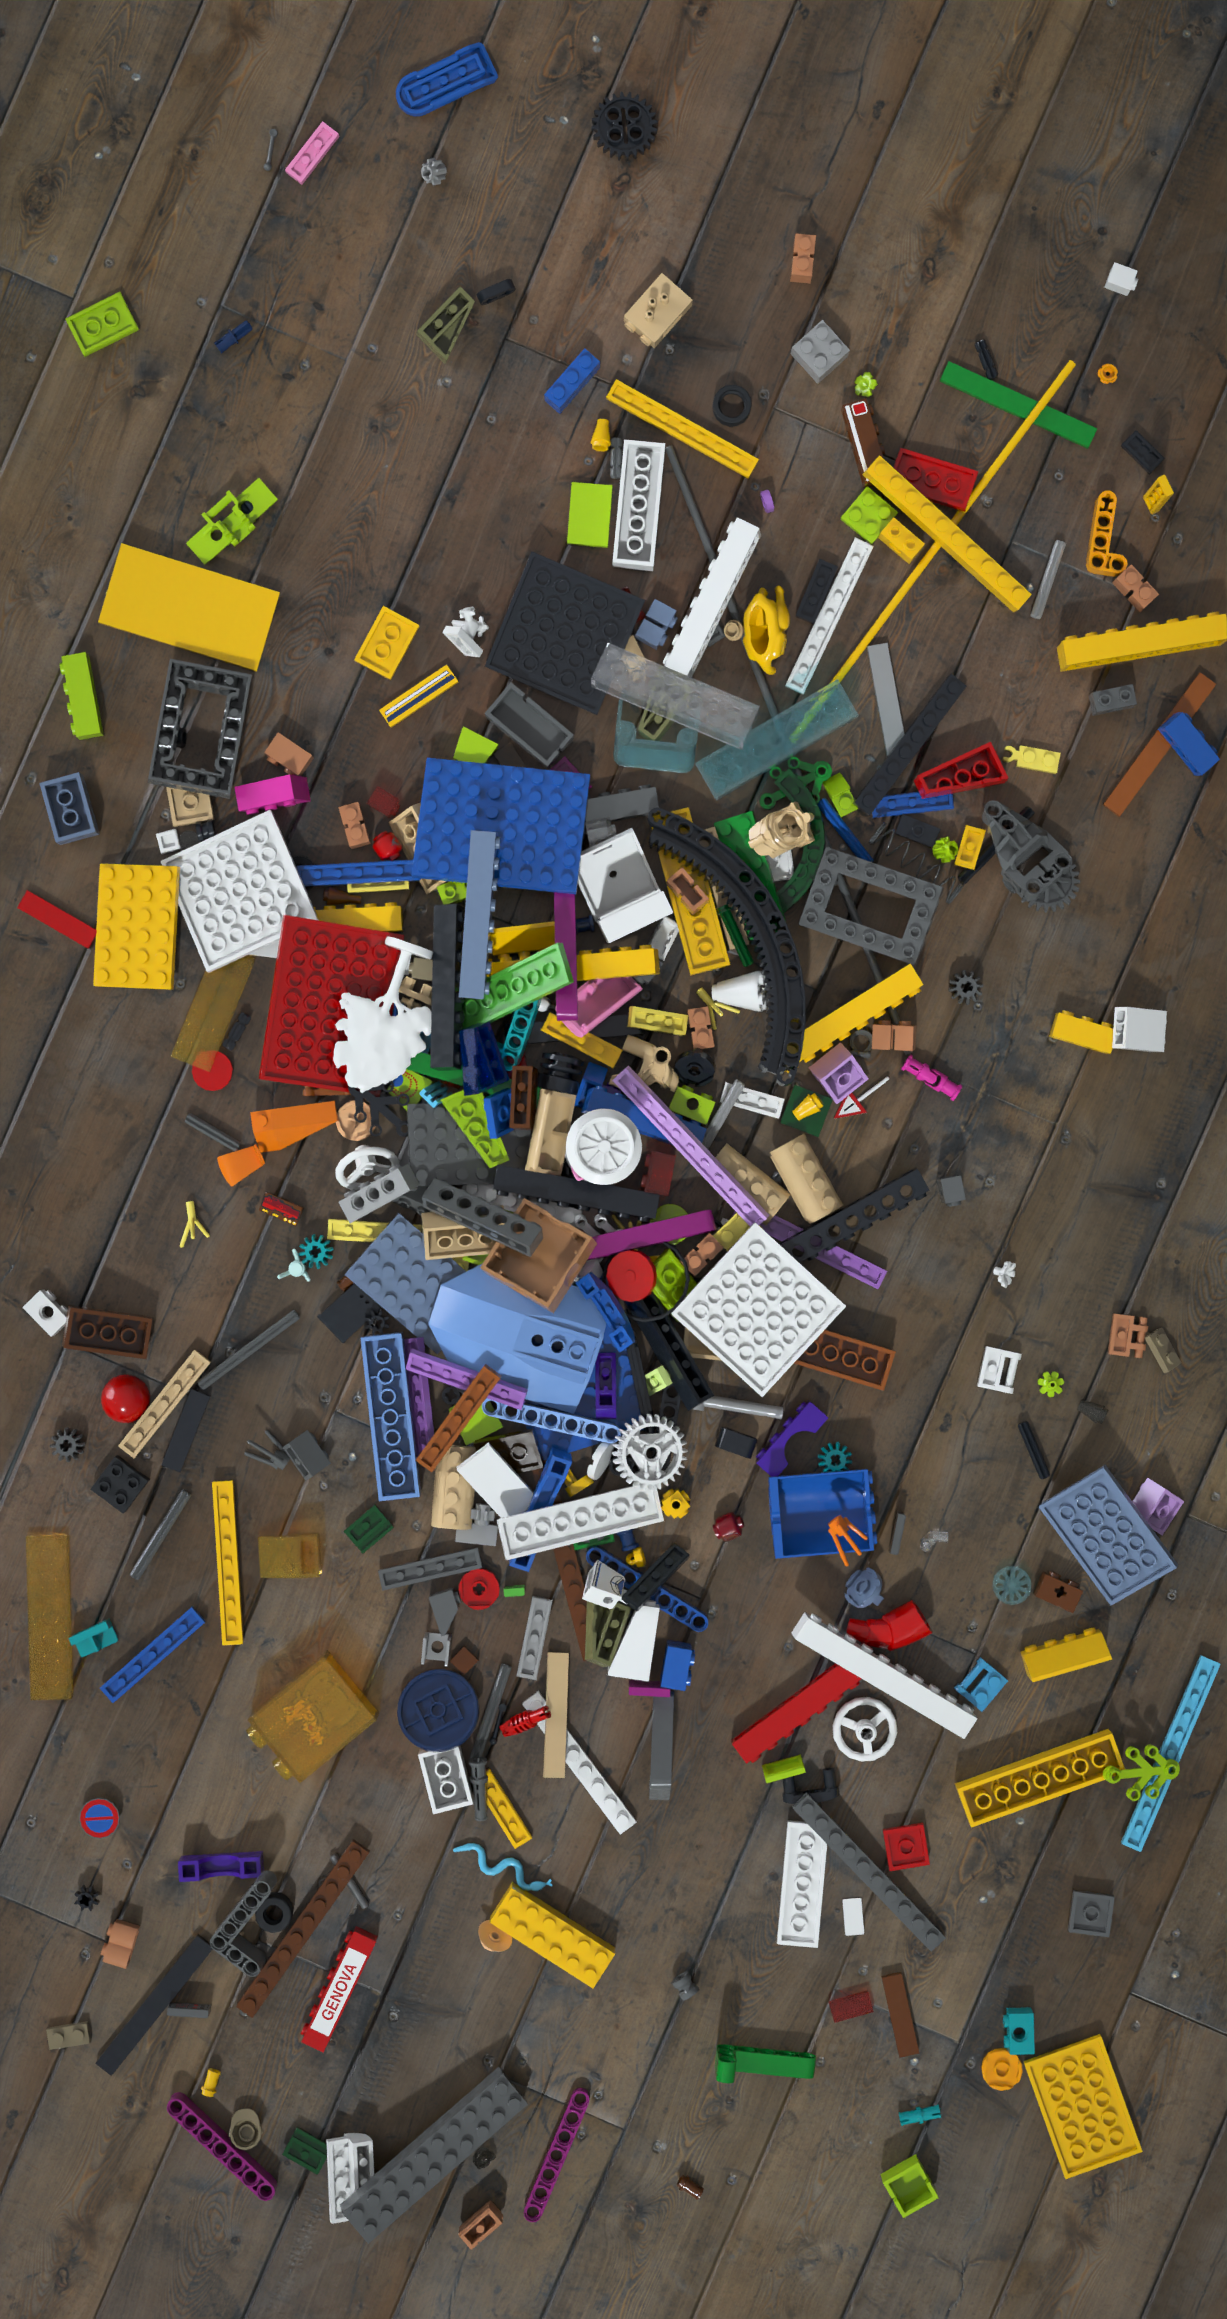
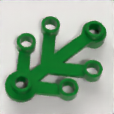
M797 757L789 758L788 767L795 770L799 768L811 772L804 777L796 776L805 786L815 780L812 795L817 796L818 804L822 783L828 780L832 774L830 764L825 761H818L813 765L800 761ZM791 760H797L798 765L792 767L790 765ZM773 767L770 770V776L774 780H777L785 773L779 767ZM821 767L826 770L823 775L818 773V769ZM773 770H779L780 775L774 777L772 775ZM781 790L773 794L765 793L760 798V805L765 810H771L775 807L776 801L786 795ZM767 797L772 800L769 805L764 803V799Z

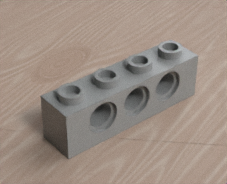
M397 1164L388 1169L390 1171L389 1174L386 1175L383 1172L374 1177L375 1182L370 1183V1181L359 1185V1191L356 1192L353 1189L345 1193V1198L339 1201V1204L349 1223L366 1216L420 1186L410 1165L406 1164L401 1167L400 1164Z

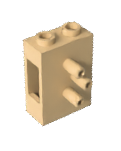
M661 273L624 315V325L630 332H636L640 335V340L646 346L651 345L655 348L692 307L693 300Z

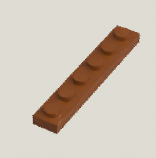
M485 1364L415 1461L430 1472H433L502 1375Z

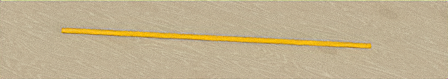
M1069 360L973 489L966 511L958 510L951 521L955 525H958L1076 366L1072 360ZM936 541L789 737L791 742L796 743L941 548Z

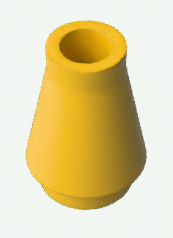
M607 419L597 420V425L591 439L592 448L596 451H607L611 445L609 421Z
M815 1093L812 1095L808 1094L792 1112L800 1121L807 1116L821 1111L820 1108L824 1105Z

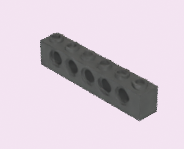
M434 1178L422 1196L424 1208L529 1257L533 1255L543 1240L542 1227L539 1224L524 1220L520 1215L509 1213L501 1206H494L481 1197L470 1195L464 1189H457L447 1181H440Z

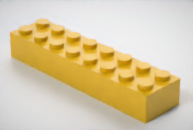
M1219 612L1208 613L1207 617L1199 618V615L1187 617V620L1179 621L1178 618L1167 620L1165 624L1160 625L1158 622H1151L1142 628H1138V625L1128 626L1124 631H1118L1117 628L1105 631V634L1100 635L1097 632H1090L1081 638H1077V635L1067 636L1057 647L1060 671L1220 646L1227 641L1226 614L1220 615Z
M907 965L806 1028L800 1061L804 1060L807 1063L816 1057V1051L820 1049L822 1052L834 1046L832 1042L837 1038L842 1041L851 1035L850 1030L856 1027L857 1030H860L869 1024L867 1021L869 1018H879L886 1013L885 1008L891 1005L893 1009L904 1002L902 998L906 995H909L911 998L922 991L920 987L924 984L912 965ZM787 1046V1051L789 1053H797V1050L794 1046Z
M1109 1729L955 1783L967 1820L972 1828L1105 1780L1103 1778V1771L1107 1766L1112 1765L1119 1770H1124L1125 1767L1113 1734Z

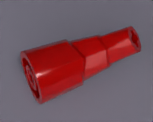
M910 1600L883 1615L881 1619H867L864 1621L850 1618L846 1633L868 1646L893 1651L921 1640L933 1632L914 1600Z

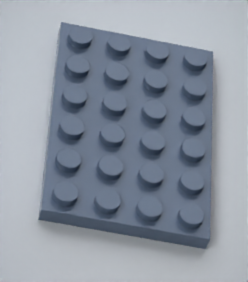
M398 1213L349 1268L345 1276L416 1337H423L424 1344L436 1354L441 1351L428 1324L441 1284L466 1272V1270L452 1258L426 1260L423 1233Z
M1106 1465L1039 1505L1040 1510L1110 1606L1171 1572L1178 1566L1175 1559Z

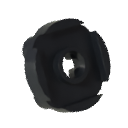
M694 1048L681 1053L676 1058L674 1071L677 1073L681 1083L688 1086L690 1083L695 1084V1087H702L712 1081L716 1065L714 1060L704 1053L702 1049ZM691 1067H698L699 1069L698 1071L696 1069L692 1070Z

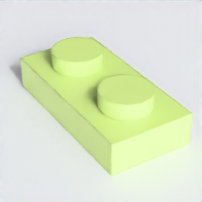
M663 1365L645 1375L649 1396L673 1383L669 1372L665 1370Z

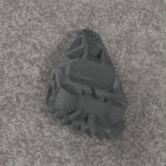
M998 801L987 802L982 814V820L988 826V835L991 834L995 852L1002 867V882L1010 892L1017 893L1023 898L1021 900L1022 903L1029 902V908L1035 904L1036 911H1039L1042 906L1045 913H1047L1048 907H1051L1052 911L1056 912V905L1061 910L1064 909L1063 902L1070 905L1071 901L1069 898L1075 899L1076 895L1073 892L1079 891V887L1075 885L1080 884V880L1075 879V877L1079 876V872H1072L1076 865H1072V857L1068 854L1069 852L1046 830ZM988 811H994L997 815H991ZM1003 825H1008L1011 829H1005ZM1040 848L1048 851L1049 855L1040 862L1039 866L1036 865L1025 876L1017 870L1019 866ZM1062 862L1066 867H1061L1057 863ZM1028 888H1034L1037 892L1033 893Z

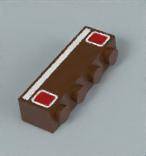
M865 398L844 404L841 408L863 489L874 485L862 474L879 455L882 458L885 455L884 446L882 443H879L877 438L879 435L877 423L873 424L871 417L874 416L871 403L868 404Z

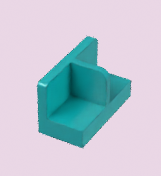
M110 1619L86 1628L68 1638L71 1645H76L81 1657L98 1652L119 1640Z

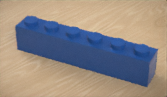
M601 1086L588 1089L582 1113L586 1114L596 1109L618 1111L626 1115L635 1124L640 1134L674 1146L632 1101L626 1099L627 1096L620 1093H608V1089ZM675 1114L702 1143L707 1128L701 1127L700 1122L694 1120L687 1122L682 1120L683 1117L681 1115Z

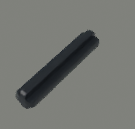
M1027 1421L1019 1423V1431L1041 1480L1048 1478L1050 1472Z

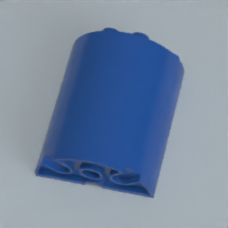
M858 1469L768 1477L770 1519L775 1559L838 1554L839 1551L833 1537L828 1531L830 1528L828 1523L839 1515L843 1518L847 1517L854 1526L868 1537L867 1540H864L848 1527L847 1533L861 1552L874 1551V1544H877V1534L872 1529V1524H876L873 1507H870V1504H874V1494L871 1487H869V1484L873 1483L872 1471ZM836 1534L844 1553L856 1552L843 1535L839 1537Z

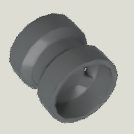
M688 1971L679 1974L671 1982L673 1987L680 1991L679 1996L683 2001L691 1998L699 1991V1987L696 1983L692 1982Z

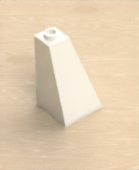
M648 1600L638 1612L634 1611L620 1639L613 1662L608 1667L609 1676L649 1681L660 1609L656 1601Z

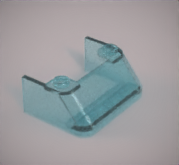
M619 699L613 752L616 764L624 767L688 773L693 769L701 708L696 710L694 728H683L677 735L676 743L635 739L636 728L634 724L621 720L623 700Z

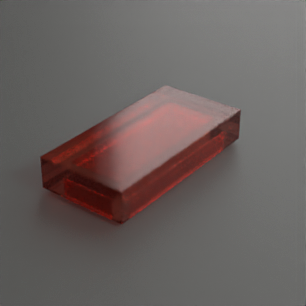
M868 1990L828 2001L834 2023L874 2012Z

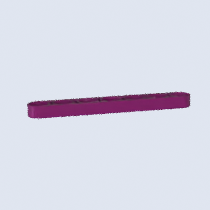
M577 2088L571 2094L524 2207V2217L529 2222H537L541 2218L586 2112L590 2097L588 2091L584 2088ZM580 2093L586 2096V2101L581 2104L577 2103L574 2099ZM574 2112L578 2115V2120L576 2122H569L567 2115ZM562 2131H567L570 2134V2139L562 2141L559 2138V2134ZM552 2151H561L562 2158L554 2160L551 2157ZM546 2169H552L555 2175L547 2179L543 2176V2172ZM538 2188H544L547 2194L540 2198L536 2196L535 2191ZM534 2206L539 2210V2213L536 2216H530L527 2213L528 2208Z

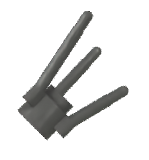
M265 1430V1434L281 1451L276 1450L273 1454L257 1443L247 1440L248 1444L271 1457V1459L268 1460L245 1452L244 1455L281 1470L285 1468L290 1460L281 1443L268 1430Z

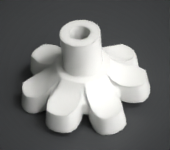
M1010 1261L1004 1262L1002 1268L995 1267L993 1271L995 1275L999 1276L998 1282L1004 1288L1011 1284L1012 1279L1010 1277H1015V1270L1013 1269H1015L1016 1264Z

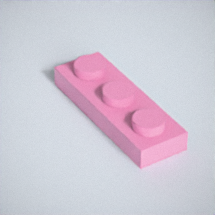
M322 121L285 169L286 173L302 185L339 138V134Z

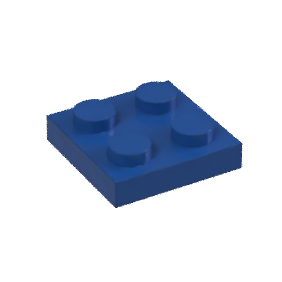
M511 1088L502 1089L484 1098V1110L486 1111L487 1129L490 1139H497L514 1130L509 1128Z

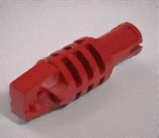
M546 1705L534 1711L527 1710L511 1717L501 1724L499 1728L504 1737L520 1734L536 1727L538 1722L550 1718L551 1712L545 1713L549 1709Z

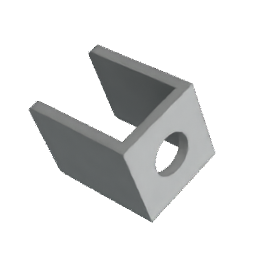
M425 1632L421 1664H425L426 1659L445 1661V1666L448 1667L452 1634H446L441 1637L440 1633ZM433 1642H442L443 1650L438 1653L432 1650Z

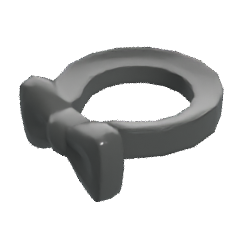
M866 1030L855 1031L849 1040L850 1053L853 1056L870 1058L872 1034ZM858 1035H865L869 1039L870 1044L864 1052L858 1051L854 1045V1038Z

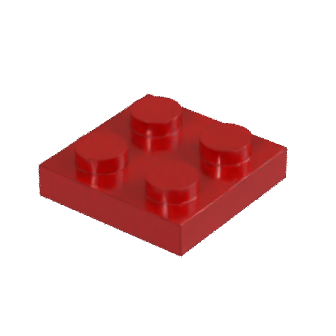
M923 1823L882 1829L889 1871L930 1865Z

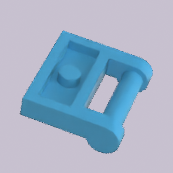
M979 1657L975 1667L954 1689L983 1712L1008 1680L984 1659ZM983 1669L987 1670L986 1674L969 1693L966 1690Z

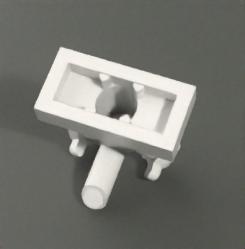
M467 607L459 611L460 618H465V621L452 620L453 626H446L442 633L465 656L480 657L483 650L473 639L477 632L478 637H482L483 632L489 629V626L486 625L482 616L479 617L478 622L473 619L472 615H475V608Z

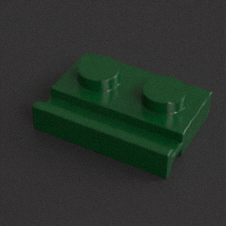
M375 1504L346 1528L344 1533L363 1554L391 1531L394 1525L390 1523L388 1518Z
M296 2127L282 2155L318 2175L327 2159V2143Z

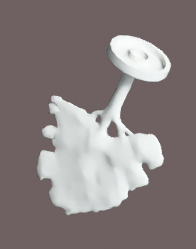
M389 936L386 937L385 944L401 950V954L387 993L375 1001L351 995L350 993L341 994L342 1000L339 1001L341 1009L345 1008L348 1019H340L335 1026L337 1030L345 1031L348 1041L336 1042L333 1060L336 1068L347 1065L345 1079L348 1086L359 1088L361 1093L370 1090L372 1087L387 1084L389 1081L398 1078L399 1075H403L406 1068L411 1064V1058L426 1049V1043L420 1037V1032L423 1031L426 1036L431 1034V1010L426 1006L416 1007L412 1010L404 1006L399 1000V989L410 956L413 954L431 959L433 951ZM383 1001V1006L379 1007V1004ZM392 1003H395L398 1009L397 1016H390L389 1014Z

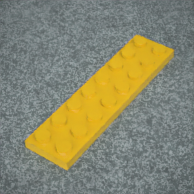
M689 807L671 811V813L693 823ZM660 815L652 816L655 822L663 820L660 819ZM666 816L665 819L663 820V824H662V825H664V826H665L666 819L668 818L667 816ZM685 828L678 829L679 833L683 835L688 833ZM662 848L658 854L665 881L667 882L672 875L683 867L694 880V886L691 888L694 890V887L698 885L709 898V902L692 915L681 902L682 896L677 898L667 886L690 976L729 966L730 961L709 882L704 881L706 875L699 877L698 869L692 872V865L685 867V860L679 863L678 856L672 859V853L669 852L667 855H664V849Z

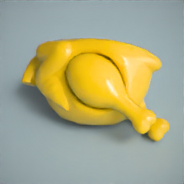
M779 585L775 587L776 603L774 600L767 598L768 591L765 588H760L759 592L755 594L748 604L743 617L745 636L742 641L750 660L756 661L768 675L776 673V668L771 666L773 659L784 654L787 643L785 631L790 624V614L784 600V589Z

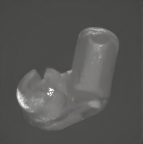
M929 1531L921 1538V1550L928 1552L936 1542H948V1532Z

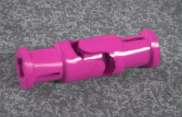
M912 1054L907 1057L901 1067V1070H906L915 1075L917 1080L924 1081L927 1086L935 1091H941L948 1095L952 1101L956 1099L963 1087L961 1084L953 1083L948 1079V1076L936 1069L930 1070L928 1064H922L913 1058ZM938 1075H940V1081L936 1085H932L936 1082Z

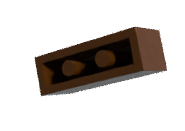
M512 1066L509 1128L514 1130H533L538 1069L533 1066Z

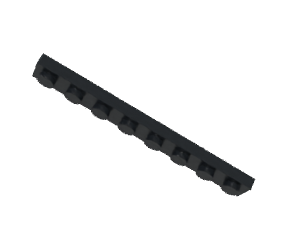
M952 673L947 676L852 804L867 816L871 815L967 686Z

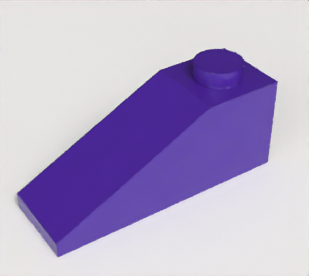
M598 1353L595 1362L596 1419H616V1353Z

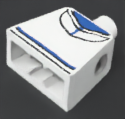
M597 1560L588 1572L582 1599L612 1609L618 1601L625 1603L621 1600L623 1594L627 1591L623 1589L624 1576Z

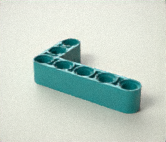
M542 998L534 1001L533 1007L526 1005L515 1011L504 1044L478 1034H471L462 1043L463 1053L508 1071L512 1070V1066L519 1065L522 1060ZM520 1017L527 1021V1026H522L519 1023ZM514 1036L520 1039L521 1045H516L513 1042ZM469 1041L475 1042L476 1049H472L469 1046ZM488 1048H492L495 1051V1056L489 1055ZM507 1055L514 1058V1064L507 1061Z

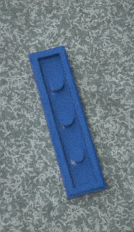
M919 792L886 795L872 812V818L954 809L953 795L947 794L922 799Z

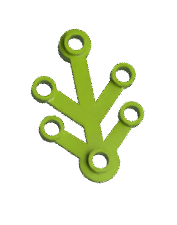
M1149 1744L1144 1749L1145 1755L1153 1758L1160 1765L1152 1767L1140 1755L1137 1748L1130 1746L1125 1751L1126 1757L1134 1760L1141 1768L1119 1770L1115 1766L1110 1765L1104 1769L1103 1778L1109 1783L1115 1784L1120 1779L1140 1777L1126 1792V1796L1130 1800L1137 1801L1141 1796L1140 1791L1151 1777L1159 1775L1154 1783L1145 1789L1146 1796L1156 1799L1159 1796V1789L1167 1779L1172 1780L1178 1776L1180 1771L1178 1762L1173 1759H1165L1159 1754L1156 1746ZM1153 1748V1753L1149 1754L1150 1749ZM1134 1750L1135 1754L1131 1756L1130 1753ZM1116 1772V1776L1112 1779L1113 1773ZM1154 1789V1793L1150 1795V1791ZM1135 1791V1796L1131 1797L1132 1792Z

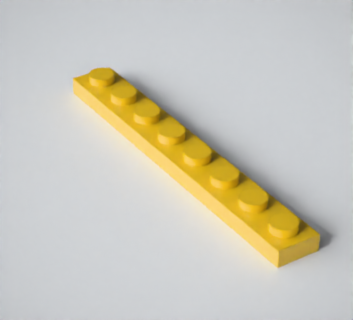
M617 379L606 396V399L748 479L759 461L758 458Z
M234 1480L213 1481L222 1645L243 1644L244 1639Z

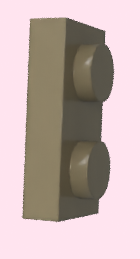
M1162 1327L1145 1337L1163 1373L1170 1372L1181 1364Z
M88 2021L48 2027L46 2029L49 2050L90 2044L91 2042Z

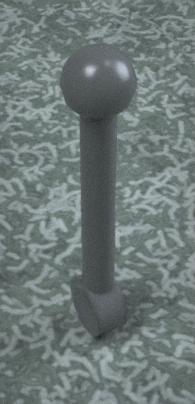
M276 129L269 131L271 139L267 162L264 164L266 171H270L272 168L270 163L273 145L278 135Z

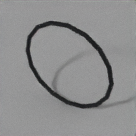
M664 1242L663 1244L675 1251L684 1265L686 1282L683 1295L673 1308L660 1316L641 1318L626 1313L628 1319L641 1322L663 1319L672 1313L686 1297L690 1282L688 1265L680 1251L670 1243ZM616 1254L610 1255L605 1262L602 1282L605 1285L608 1265Z

